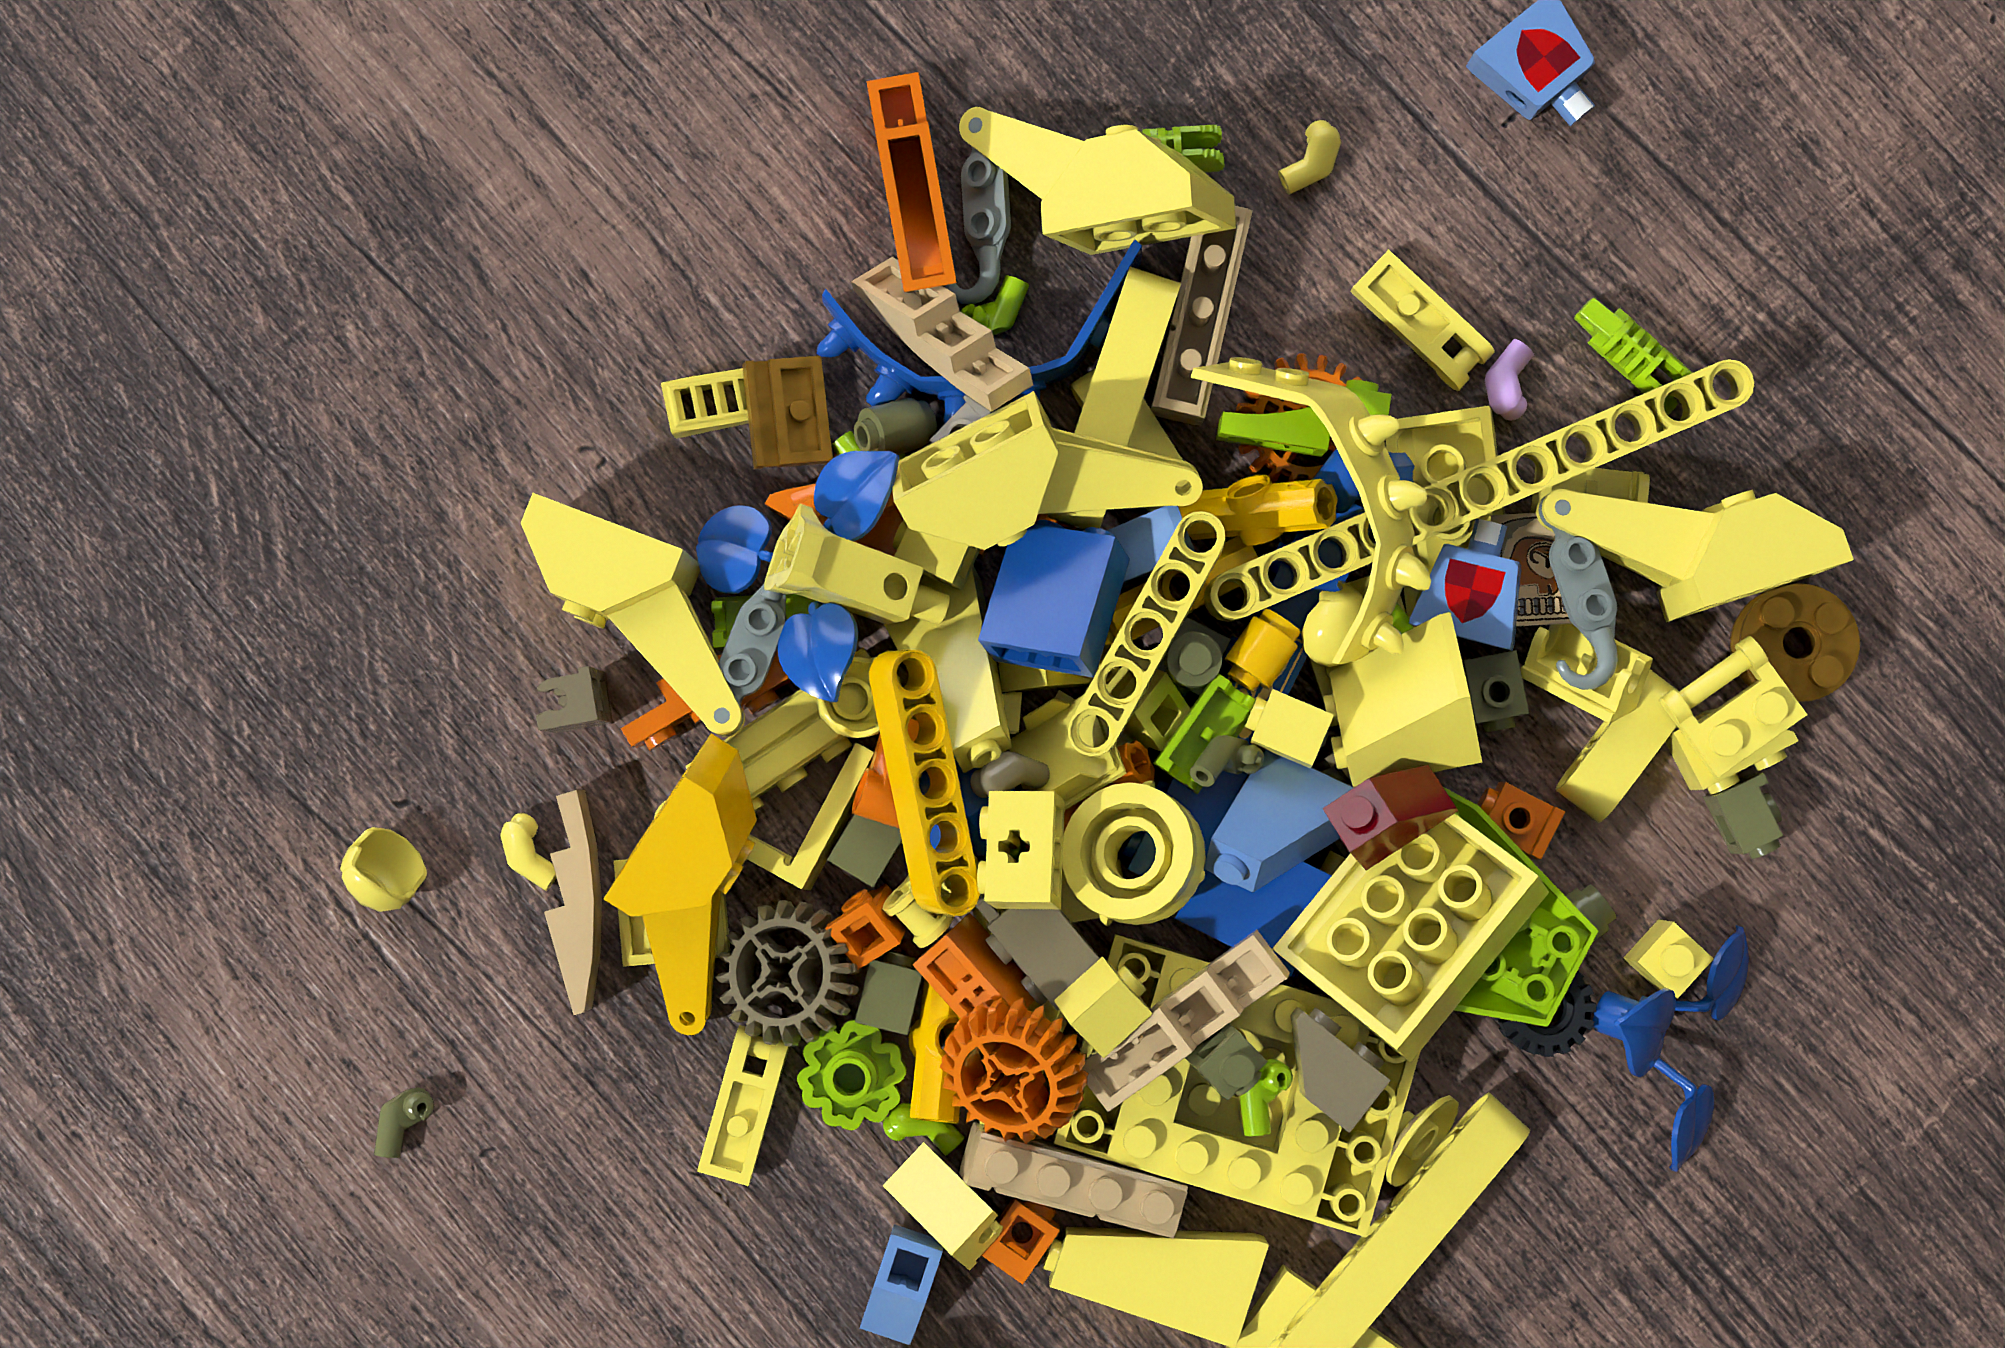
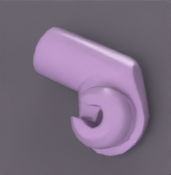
M1517 339L1512 340L1485 376L1489 405L1496 414H1500L1505 420L1510 421L1520 418L1526 411L1527 401L1522 396L1518 375L1534 356L1533 351Z

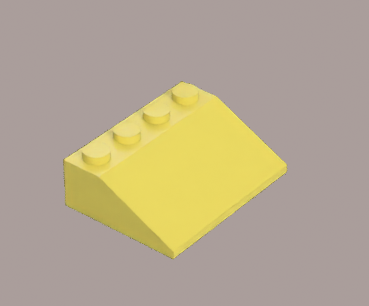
M1453 814L1367 871L1350 853L1272 949L1411 1063L1544 900L1549 891L1537 874L1458 815Z

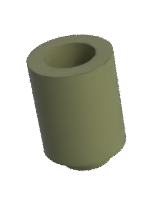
M1201 632L1182 634L1173 641L1164 656L1165 672L1175 685L1184 689H1197L1208 684L1217 676L1222 665V653L1217 642L1209 635Z

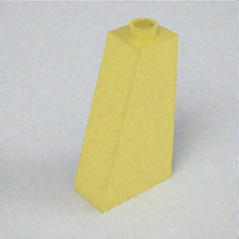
M974 565L962 591L922 574L919 584L949 594L950 596L949 607L941 624L936 625L911 615L908 620L889 625L884 624L897 650H920L927 653L933 660L938 674L953 754L964 773L973 768H982L984 765L998 759L1002 752L1012 748L997 663L978 641L987 608L982 582Z
M1065 1227L1062 1239L1055 1238L1049 1246L1043 1269L1051 1271L1049 1283L1052 1288L1236 1348L1269 1244L1264 1236L1256 1233L1177 1230L1173 1239L1139 1229Z

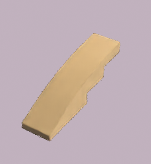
M894 257L887 259L851 281L853 291L914 353L957 389L989 411L996 410L1033 386L1030 368L997 349L992 330L959 311L955 293L943 286L904 292L899 262Z
M575 790L556 796L571 848L551 853L550 856L565 906L544 911L573 1015L592 1009L601 954L602 893L598 851L585 790Z
M1256 929L1151 1007L1150 1010L1153 1014L1105 1058L1097 1051L1089 1055L1082 1067L1083 1070L1089 1073L1087 1085L1109 1112L1191 1054L1197 1045L1240 1016L1246 1007L1286 980L1290 972Z

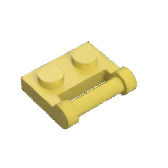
M1749 635L1735 645L1736 651L1716 666L1679 692L1672 689L1659 699L1673 722L1713 777L1716 778L1722 776L1807 716L1805 710L1768 661V657L1761 646ZM1749 669L1757 681L1699 722L1692 714V708Z

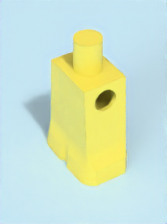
M801 503L777 540L764 583V589L767 591L801 595L825 604H838L851 613L887 625L908 620L910 615L939 625L947 613L950 602L949 594L919 584L924 567L831 533L821 525L813 509Z

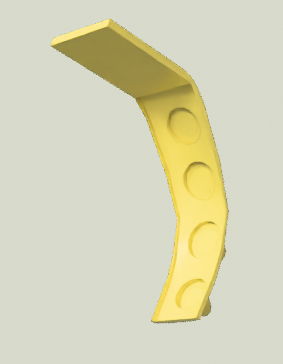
M1232 357L1226 363L1193 368L1191 378L1308 405L1325 425L1359 491L1376 541L1366 595L1359 613L1332 663L1344 664L1356 661L1368 655L1370 650H1375L1378 647L1393 654L1402 653V635L1393 626V616L1391 614L1405 585L1425 591L1429 589L1431 579L1428 569L1419 559L1414 557V550L1412 549L1414 530L1408 511L1411 507L1425 504L1427 500L1426 492L1414 482L1400 480L1384 442L1387 438L1398 432V421L1388 415H1370L1363 402L1351 390L1337 384L1309 378V373L1303 370L1292 368L1272 370L1262 367V362L1259 360L1242 357Z

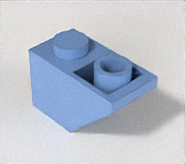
M895 1224L893 1225L860 1324V1329L911 1345L943 1253V1246L934 1237Z

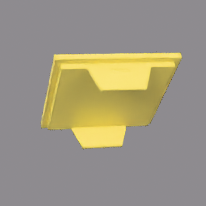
M1084 694L1070 703L1057 699L1048 701L1024 716L1023 720L1026 730L1010 739L1012 748L1009 749L1010 752H1016L1043 762L1049 768V779L1043 787L1035 789L1021 784L1023 791H1055L1065 800V810L1127 774L1116 744L1110 751L1099 756L1081 754L1072 746L1068 736V726ZM1090 715L1081 722L1079 735L1085 744L1099 747L1108 739L1109 726L1102 717Z

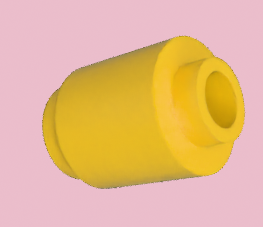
M1265 608L1259 618L1252 617L1224 660L1232 667L1227 675L1252 692H1255L1259 685L1269 690L1298 648L1295 641L1301 634V631L1279 614Z

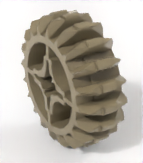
M782 900L778 902L776 911L768 905L758 907V920L751 916L741 918V926L745 934L730 932L726 935L729 942L735 946L733 953L721 952L717 955L722 962L729 963V972H721L715 978L720 983L730 984V990L724 992L719 999L723 1004L737 1003L729 1018L737 1023L747 1021L745 1033L752 1037H757L763 1033V1041L769 1045H777L782 1038L785 1046L795 1047L798 1046L801 1037L806 1042L817 1041L819 1039V1027L824 1031L830 1032L836 1029V1021L831 1013L847 1015L851 1012L848 1004L841 999L843 994L856 995L859 992L857 986L847 984L848 974L855 975L859 973L861 968L858 970L856 964L846 963L847 956L845 953L849 951L845 943L837 944L831 937L832 928L825 929L827 924L831 922V913L819 910L814 914L813 905L810 903L800 902L794 908L791 901ZM797 929L806 934L812 941L805 947L797 946L792 951H789L784 945H778L773 940V937L782 932ZM759 958L762 971L760 978L755 983V966ZM823 963V979L819 990L815 984V973L820 964ZM786 964H793L794 966L789 971V976L792 979L791 983L783 981L788 975V971L784 967ZM787 995L792 1002H799L805 1010L792 1017L782 1018L771 1012L766 1005L771 1000L779 1001Z

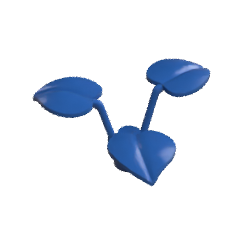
M850 451L840 454L829 461L821 471L814 490V506L821 515L828 517L823 526L831 533L850 541H856L868 534L880 519L892 492L898 470L899 455L891 451ZM731 506L716 513L704 525L698 537L696 551L701 574L706 583L713 589L726 594L739 593L747 589L756 580L760 571L761 560L771 562L773 553L764 549L770 540L772 525L765 514L749 506ZM814 601L809 605V614H795L786 620L778 640V657L783 671L797 687L819 699L828 702H838L842 682L853 661L857 648V623L854 616L846 608L834 603L825 604Z
M1736 925V932L1725 941L1711 964L1707 979V995L1701 1000L1676 1001L1674 991L1668 988H1662L1649 997L1642 996L1639 1001L1607 991L1600 998L1596 1006V1012H1594V1030L1623 1041L1627 1065L1632 1075L1643 1077L1654 1066L1683 1089L1685 1101L1677 1110L1672 1129V1164L1669 1168L1674 1172L1679 1171L1702 1143L1713 1117L1714 1092L1712 1087L1706 1084H1702L1697 1089L1694 1083L1660 1059L1659 1056L1663 1048L1666 1030L1672 1022L1675 1011L1707 1012L1711 1009L1712 1019L1719 1021L1737 1003L1746 982L1749 963L1748 944L1744 928Z

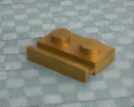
M821 356L769 359L768 361L757 362L753 360L745 361L742 367L754 469L827 464L831 461L833 457Z

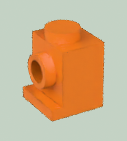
M1498 782L1495 790L1488 787L1477 804L1531 859H1542L1565 814V811L1560 808L1554 807L1507 782ZM1515 808L1522 809L1526 814V823L1519 829L1514 828L1509 822V815Z
M887 884L877 890L868 892L864 889L853 895L841 907L843 914L828 923L825 928L826 930L832 928L831 937L837 944H846L849 951L845 955L853 964L857 965L858 970L899 945L907 927L896 915L888 916L882 909L884 902L892 893Z
M1013 1197L997 1220L1003 1227L1001 1233L981 1256L1023 1285L1060 1232L1059 1224L1052 1220L1057 1211L1053 1207ZM1019 1222L1028 1223L1032 1227V1235L1026 1240L1015 1238L1012 1234V1228L1015 1224Z

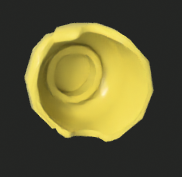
M1338 581L1337 587L1341 589L1340 591H1321L1319 593V602L1307 615L1301 631L1304 651L1314 662L1321 666L1333 667L1343 665L1332 663L1355 621L1364 597L1357 590L1344 581Z
M854 656L842 682L838 702H828L816 697L820 717L837 734L852 738H865L880 732L869 681V670L876 657ZM897 675L898 682L901 685L900 677Z
M377 827L365 830L348 848L340 867L342 871L341 878L350 894L361 905L378 912L400 909L414 897L427 876V870L420 853L406 838L390 829Z

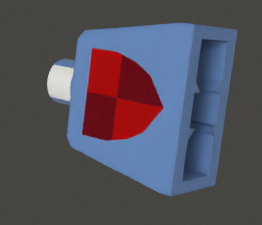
M1537 0L1477 49L1466 65L1472 74L1528 120L1533 119L1552 104L1571 127L1595 107V104L1577 84L1593 67L1595 60L1561 0Z
M1475 519L1468 549L1444 544L1430 573V587L1428 590H1422L1411 614L1409 624L1418 626L1439 614L1451 612L1456 637L1513 651L1516 635L1521 563L1499 557L1507 526L1487 520Z

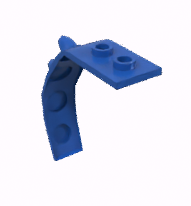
M1135 239L1133 240L1066 356L1041 365L1029 367L1033 386L1011 399L1012 402L1033 391L1040 401V393L1046 389L1047 384L1069 377L1079 368L1093 345L1097 348L1102 346L1112 321L1110 315L1118 303L1130 266L1138 269L1141 264L1142 245ZM826 289L824 290L822 302L834 319L828 324L831 331L819 343L817 354L821 357L831 358L839 356L848 348L854 353L860 349L877 364L874 371L879 377L866 396L867 403L871 406L892 402L898 399L904 392L912 394L914 390L938 395V399L945 403L944 424L966 403L963 399L966 394L957 389L943 376L920 377L882 353L861 333Z

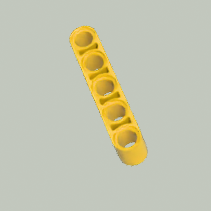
M920 650L886 651L879 654L872 662L869 670V681L912 893L916 903L925 911L950 916H963L972 911L977 905L980 893L977 886V869L937 670L928 654ZM901 662L906 665L909 676L904 687L899 684L897 679V670ZM913 716L919 723V734L914 742L908 734V724ZM924 770H926L930 777V787L925 795L921 793L919 788V778ZM937 824L941 831V839L934 849L930 842V832L934 825ZM948 877L951 882V894L946 902H944L941 897V886Z

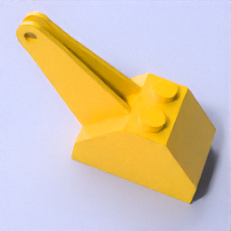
M712 733L630 854L604 897L605 901L631 917L642 915L670 1024L677 1032L684 1035H695L702 1031L711 1014L721 893L726 894L742 871L743 863L756 844L748 839L757 818L739 750Z

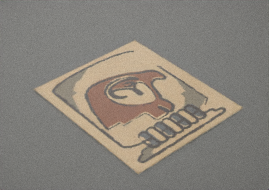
M1536 513L1491 515V522L1507 526L1499 557L1521 563L1516 626L1572 624L1568 618L1549 561V551L1552 543L1555 541V533L1540 524Z

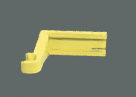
M855 743L795 858L749 834L748 839L756 844L747 859L800 889L811 890L852 814L853 801L859 782L866 768H870L874 751ZM664 801V802L658 807V809H657L656 812H655L654 818L656 817V815L658 814V812L660 811V809L662 808V806L664 805V803H665L666 801Z

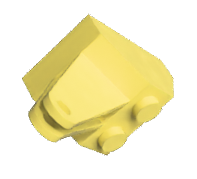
M1034 391L899 460L896 479L892 487L894 503L909 529L983 550L995 544L1007 546L1016 542L1026 534L1027 528L1035 524L1038 514L1153 506H1188L1199 499L1203 489L1197 469L1189 462L1051 428L1049 418ZM1182 480L1188 481V482H1187L1184 486H1182V487H1177V486H1176V484H1177L1179 481H1182Z

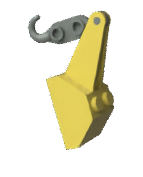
M973 107L964 113L959 124L962 138L972 147L971 155L962 167L961 184L964 232L979 261L980 277L975 286L970 289L964 290L956 283L945 285V288L955 293L957 302L960 304H976L984 301L991 295L998 284L1001 270L1000 259L1011 229L1008 174L1042 199L1043 235L1089 255L1129 248L1134 239L1141 245H1148L1236 228L1234 196L1184 155L1162 144L1160 139L1149 137L1138 131L1136 126H1113L1106 129L1105 136L1082 141L988 111L981 107Z
M1567 489L1554 490L1539 501L1536 515L1543 527L1555 533V541L1552 543L1549 551V561L1568 618L1594 647L1597 657L1596 668L1591 673L1585 675L1575 673L1564 660H1559L1556 663V668L1561 678L1570 686L1581 690L1596 689L1606 684L1615 673L1618 663L1617 646L1614 640L1617 602L1601 556L1659 584L1656 594L1666 622L1796 582L1853 561L1854 559L1844 530L1777 493L1756 499L1754 491L1749 490L1721 500L1722 503L1707 507L1701 512L1591 495Z
M532 493L521 520V525L550 593L565 601L562 610L574 615V618L602 629H604L607 620L613 622L711 732L722 737H730L737 734L745 722V713L741 706L744 697L754 694L763 686L778 650V640L787 620L786 594L767 591L764 589L763 584L740 608L719 660L688 598L700 573L699 563L693 557L676 546Z

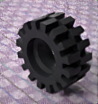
M1577 971L1562 999L1564 1005L1562 1016L1552 1026L1541 1028L1533 1024L1494 1018V1020L1499 1022L1500 1028L1498 1029L1502 1035L1511 1041L1510 1043L1533 1055L1538 1054L1544 1057H1554L1556 1053L1564 1055L1572 1051L1570 1047L1574 1044L1581 1045L1586 1039L1583 1037L1586 1029L1592 1030L1594 1021H1591L1590 1018L1591 1013L1596 1012V1003L1591 1001L1590 995L1594 994L1591 986L1584 982V976Z

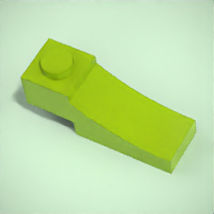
M1347 380L1346 388L1359 397L1370 415L1389 414L1392 394L1378 392L1379 385L1373 382ZM1309 406L1303 409L1269 414L1223 412L1219 418L1216 440L1322 457L1328 450L1331 436L1325 425Z

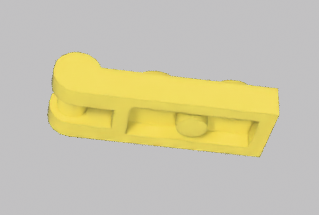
M1389 249L1350 291L1427 362L1449 387L1456 391H1459L1470 379L1468 373L1477 363L1484 364L1495 353L1494 348L1480 333ZM1451 337L1462 346V349L1453 359L1442 349V346Z
M739 1025L697 1172L749 1186L790 1046H785L782 1038L777 1045L765 1044L763 1037L749 1036L745 1033L746 1026ZM748 1055L767 1060L763 1075L744 1070Z

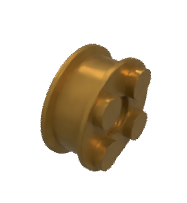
M1790 584L1756 596L1740 611L1733 624L1730 636L1731 654L1736 651L1735 645L1748 635L1751 636L1761 646L1768 657V661L1798 702L1820 699L1842 686L1853 672L1860 650L1858 627L1848 607L1841 599L1828 590L1809 584ZM1790 629L1799 632L1805 642L1804 652L1797 659L1789 656L1783 647V638ZM1749 669L1739 675L1747 686L1757 681Z

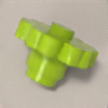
M850 1019L843 1025L840 1032L836 1029L832 1032L821 1029L819 1031V1039L815 1042H809L805 1046L803 1055L809 1065L799 1072L797 1082L801 1090H803L802 1098L805 1105L810 1108L822 1107V1118L825 1124L835 1127L841 1126L846 1130H855L861 1125L864 1117L872 1122H881L886 1118L889 1110L894 1109L899 1104L901 1093L896 1084L904 1079L907 1067L904 1060L901 1059L902 1051L899 1044L892 1041L882 1042V1030L880 1028L856 1023L855 1019Z

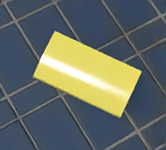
M1490 406L1396 419L1399 423L1398 432L1386 439L1388 452H1405L1415 465L1413 481L1422 488L1498 456L1493 413ZM1470 478L1467 484L1468 496L1476 504L1485 505L1489 497L1488 486L1479 478ZM1427 499L1424 505L1418 506L1417 512L1421 521L1427 525L1436 526L1440 519V509L1436 502ZM1504 507L1476 519L1491 521V515H1505ZM1475 519L1412 545L1414 557L1424 564L1429 571V575L1444 544L1468 549ZM1405 585L1406 611L1410 618L1422 590Z

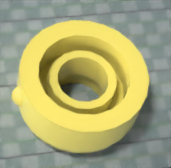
M1146 781L1142 784L1131 782L1114 784L1095 792L1083 801L1073 813L1064 831L1062 868L1067 883L1075 896L1084 905L1100 914L1099 918L1106 926H1109L1113 920L1139 925L1166 919L1185 906L1196 892L1199 883L1205 878V842L1198 823L1189 810L1176 799L1155 789L1154 781ZM1139 831H1148L1154 839L1156 847L1154 863L1143 876L1135 879H1123L1117 868L1118 852L1122 844L1132 834Z

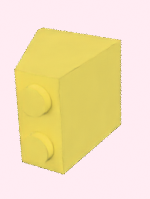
M1451 612L1439 614L1401 634L1403 639L1402 653L1393 654L1378 647L1375 650H1371L1365 657L1346 663L1329 672L1333 694L1323 696L1326 712L1334 715L1330 727L1339 726L1341 736L1331 738L1337 769L1348 768L1353 788L1371 777L1429 765L1433 772L1482 763L1471 698Z

